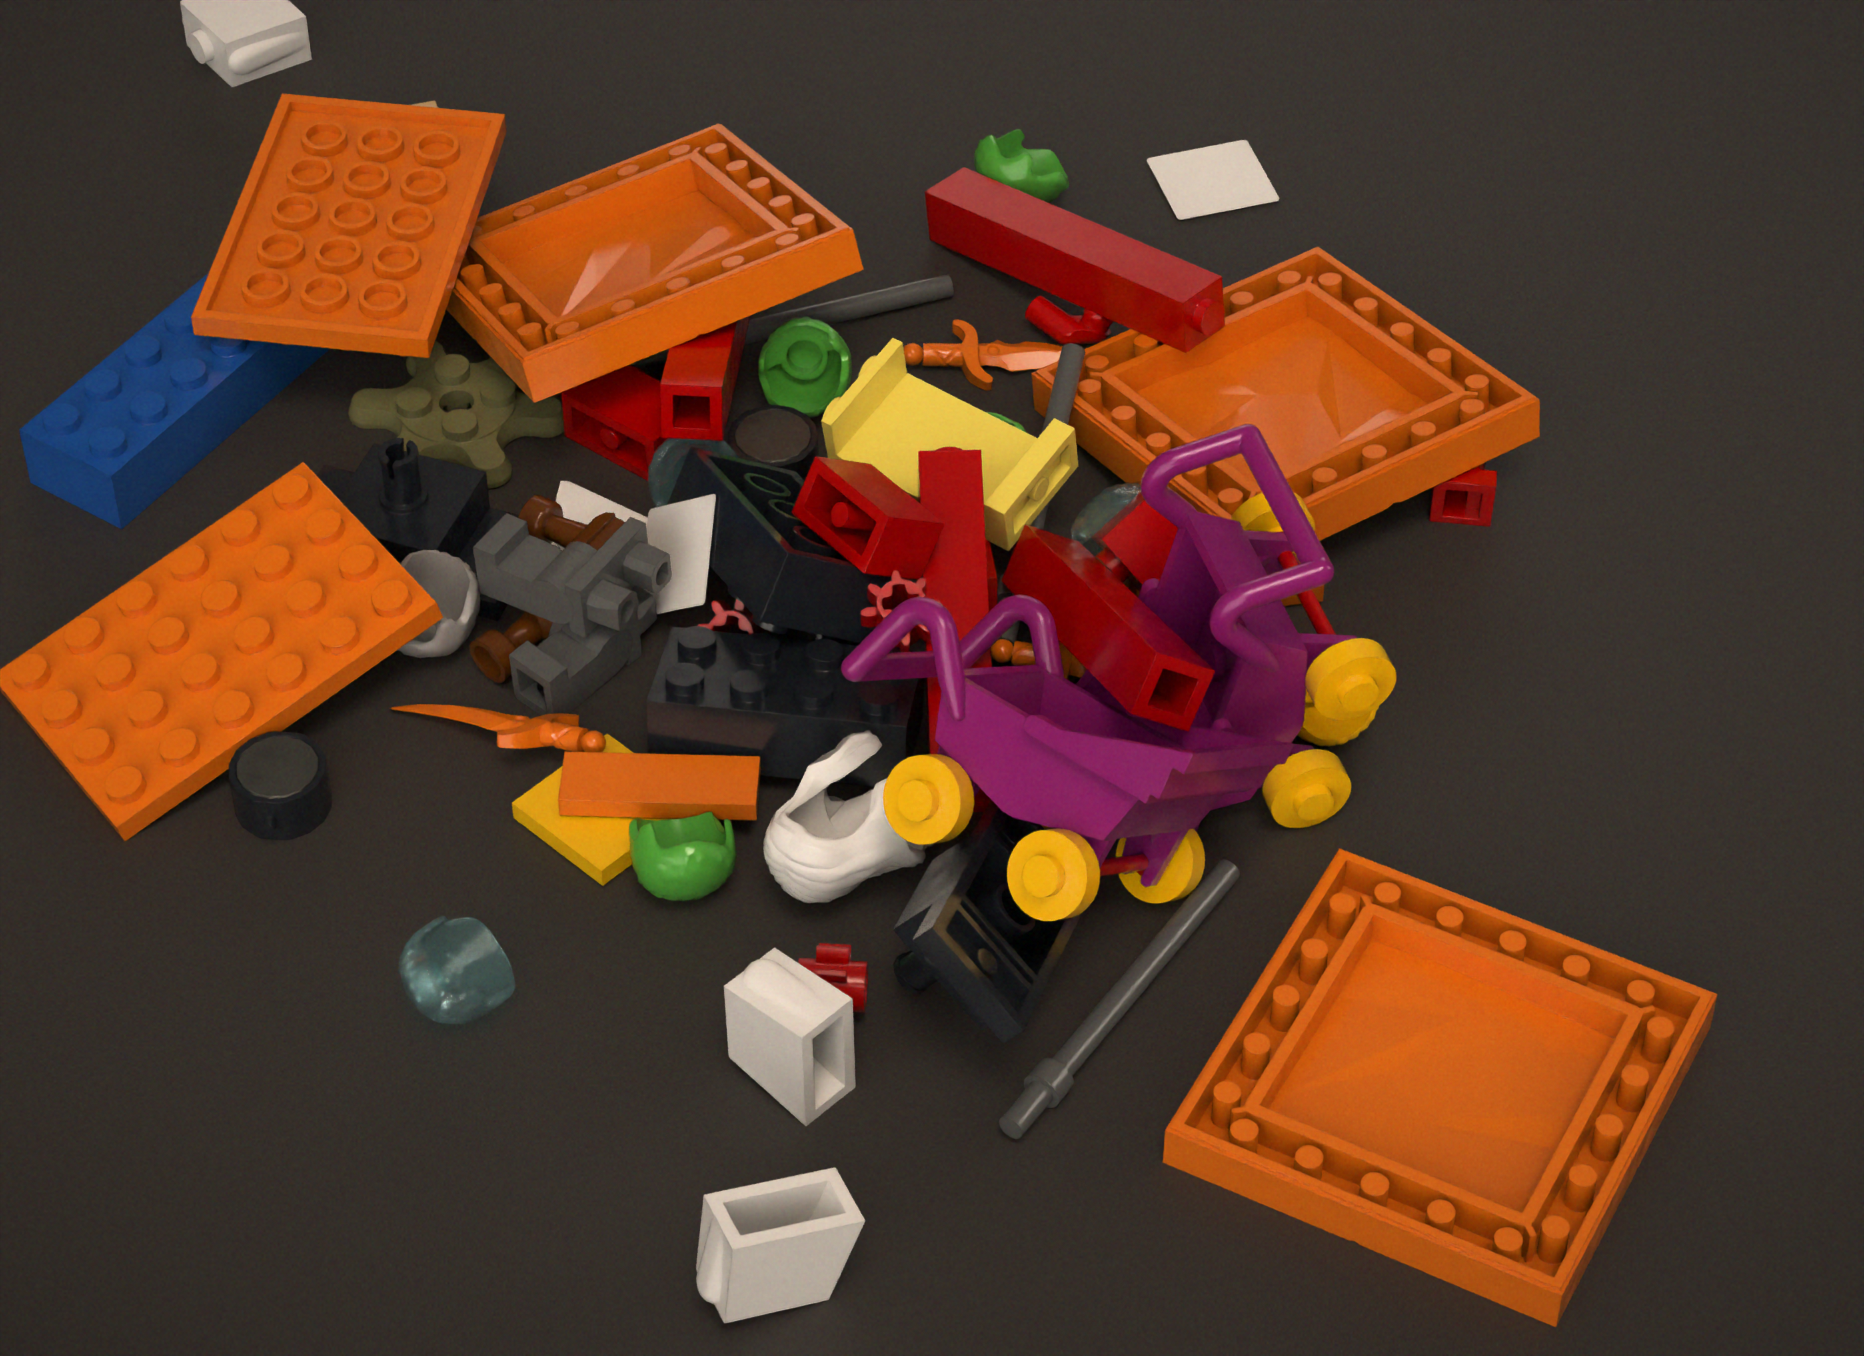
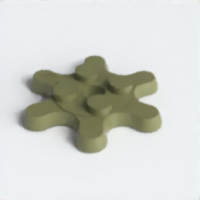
M437 341L434 343L430 358L407 356V372L413 377L407 384L393 389H361L354 394L348 408L349 420L353 425L363 429L378 428L394 432L397 438H404V451H407L406 444L411 440L417 445L419 455L486 471L488 489L502 486L511 479L513 473L512 465L504 453V448L507 444L516 438L524 436L550 438L564 432L563 408L559 400L554 397H548L534 403L527 395L518 392L519 386L491 357L479 363H469L468 359L462 355L447 354L442 345ZM470 404H471V406H472L471 409H469V410H467V409H455V410H452V411H450V412H448V413L445 412V411H443V407H444L446 410L449 411V410L454 409V408H468Z

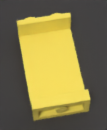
M892 338L877 356H871L866 360L856 381L842 397H836L829 403L821 420L828 458L872 464L916 501H918V451H934L942 447H957L962 450L981 449L986 540L1007 551L1018 541L1024 525H1031L1079 466L1075 428L1054 418L1041 435L1036 438L907 373L903 342Z

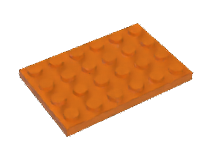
M282 93L191 315L194 335L430 358L507 133L505 114Z
M302 462L1 668L0 691L121 838L127 841L228 770L229 762L234 753L248 740L267 732H282L437 623L443 616L437 602L316 474Z

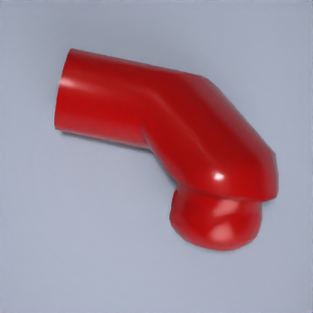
M1041 295L1029 304L1025 312V319L1062 345L1070 343H1100L1111 334L1109 327L1114 322L1085 308L1083 315H1069Z

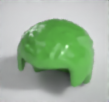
M1015 129L1002 135L1000 138L990 134L979 140L974 153V166L977 173L1048 203L1056 200L1069 187L1068 176L1055 153L1049 149L1024 148L1021 144L1025 136L1021 129Z
M804 316L802 318H792L782 323L781 326L769 335L767 342L762 347L758 362L759 381L768 404L792 407L811 418L823 414L834 398L843 396L851 383L852 361L849 348L837 331L818 319Z
M705 812L683 819L644 820L635 818L629 823L630 856L633 870L637 874L638 882L655 897L682 902L701 899L716 891L733 873L737 859V850L732 824L729 819H724L723 827L712 812Z

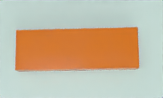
M564 751L558 796L559 815L683 819L705 812H712L720 820H757L761 777L760 756Z

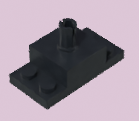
M404 438L390 439L382 445L374 443L355 472L323 465L317 477L400 564L410 553L421 550H438L439 552H447L453 557H459L470 566L478 580L473 547L506 513L517 518L519 516L518 514L490 507L486 471L419 455L417 445L411 440L406 444L407 451H404ZM480 593L478 616L498 621L508 604Z
M991 800L973 833L933 859L893 928L894 932L910 949V951L896 957L897 960L894 961L893 968L901 986L914 995L921 994L927 987L939 981L981 1030L989 1027L1001 1042L1005 1043L1024 1031L1082 913L1068 919L1041 921L1030 917L1018 907L1007 883V865L1010 855L1017 843L1025 836L1045 829L1040 824L1009 816L1001 811Z

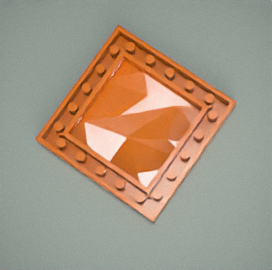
M718 123L478 217L446 310L474 340L476 339L477 343L519 388L536 403L694 339L699 334L709 333L864 269L854 230L726 127Z
M1316 247L1223 288L1225 327L1187 353L1132 329L1084 349L1085 357L1068 424L1075 428L1076 443L1134 490H1138L1139 493L1141 492V479L1145 469L1152 460L1163 452L1244 424L1255 425L1260 430L1292 491L1298 494L1306 504L1315 522V533L1319 541L1388 509L1393 503L1403 502L1540 437V399L1320 247ZM1059 361L1031 373L1034 410L1044 418ZM1242 454L1179 474L1172 478L1167 485L1194 506L1197 512L1230 519L1237 508L1245 501L1262 493Z
M1339 848L1165 1129L1163 1163L1348 1241H1355L1367 1249L1553 1327H1557L1711 1027L1718 994Z

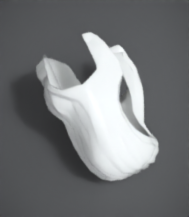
M869 730L846 736L835 749L811 763L807 767L794 796L776 811L766 830L763 850L770 873L774 875L775 881L781 885L785 892L804 903H828L838 897L847 895L868 878L880 876L883 873L902 867H915L918 863H923L926 857L924 852L926 847L933 845H919L908 842L900 837L891 827L883 805V792L887 778L876 783L874 789L847 801L835 796H828L826 788L831 783L842 779L858 768L882 747L878 737Z

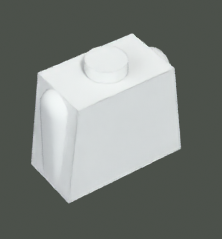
M289 0L180 1L187 46L191 49L199 63H206L231 87L312 60L306 16Z
M775 947L760 959L751 962L743 972L724 985L729 1058L805 1126L809 1125L856 1087L853 998Z
M836 1167L704 1194L696 1263V1283L700 1295L704 1300L715 1305L724 1324L830 1299L865 1223L863 1215Z

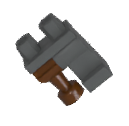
M541 495L532 496L524 504L518 518L506 513L473 547L479 592L481 594L555 623H569L571 632L585 638L599 624L623 632L635 619L638 610L637 592L632 591L633 587L638 586L658 594L670 582L672 577L670 554L648 544L646 523L629 517L624 522L616 518L615 513L605 512L596 516L587 525L564 518L561 505ZM554 542L564 547L565 549L562 551L560 550V547H557L551 543Z
M634 586L632 591L637 592L638 610L635 619L623 632L599 624L586 638L571 632L569 623H555L525 611L504 633L498 630H487L470 643V653L478 668L492 681L502 683L512 675L515 698L539 715L553 713L569 714L616 675L625 663L630 665L642 656L640 635L657 620L655 598L643 588ZM543 640V642L540 643L537 647L534 645L539 641ZM542 686L544 688V696L539 693V689Z

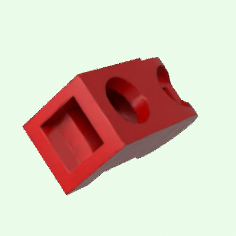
M1485 462L1432 487L1429 521L1490 527L1496 493L1497 471L1485 470Z

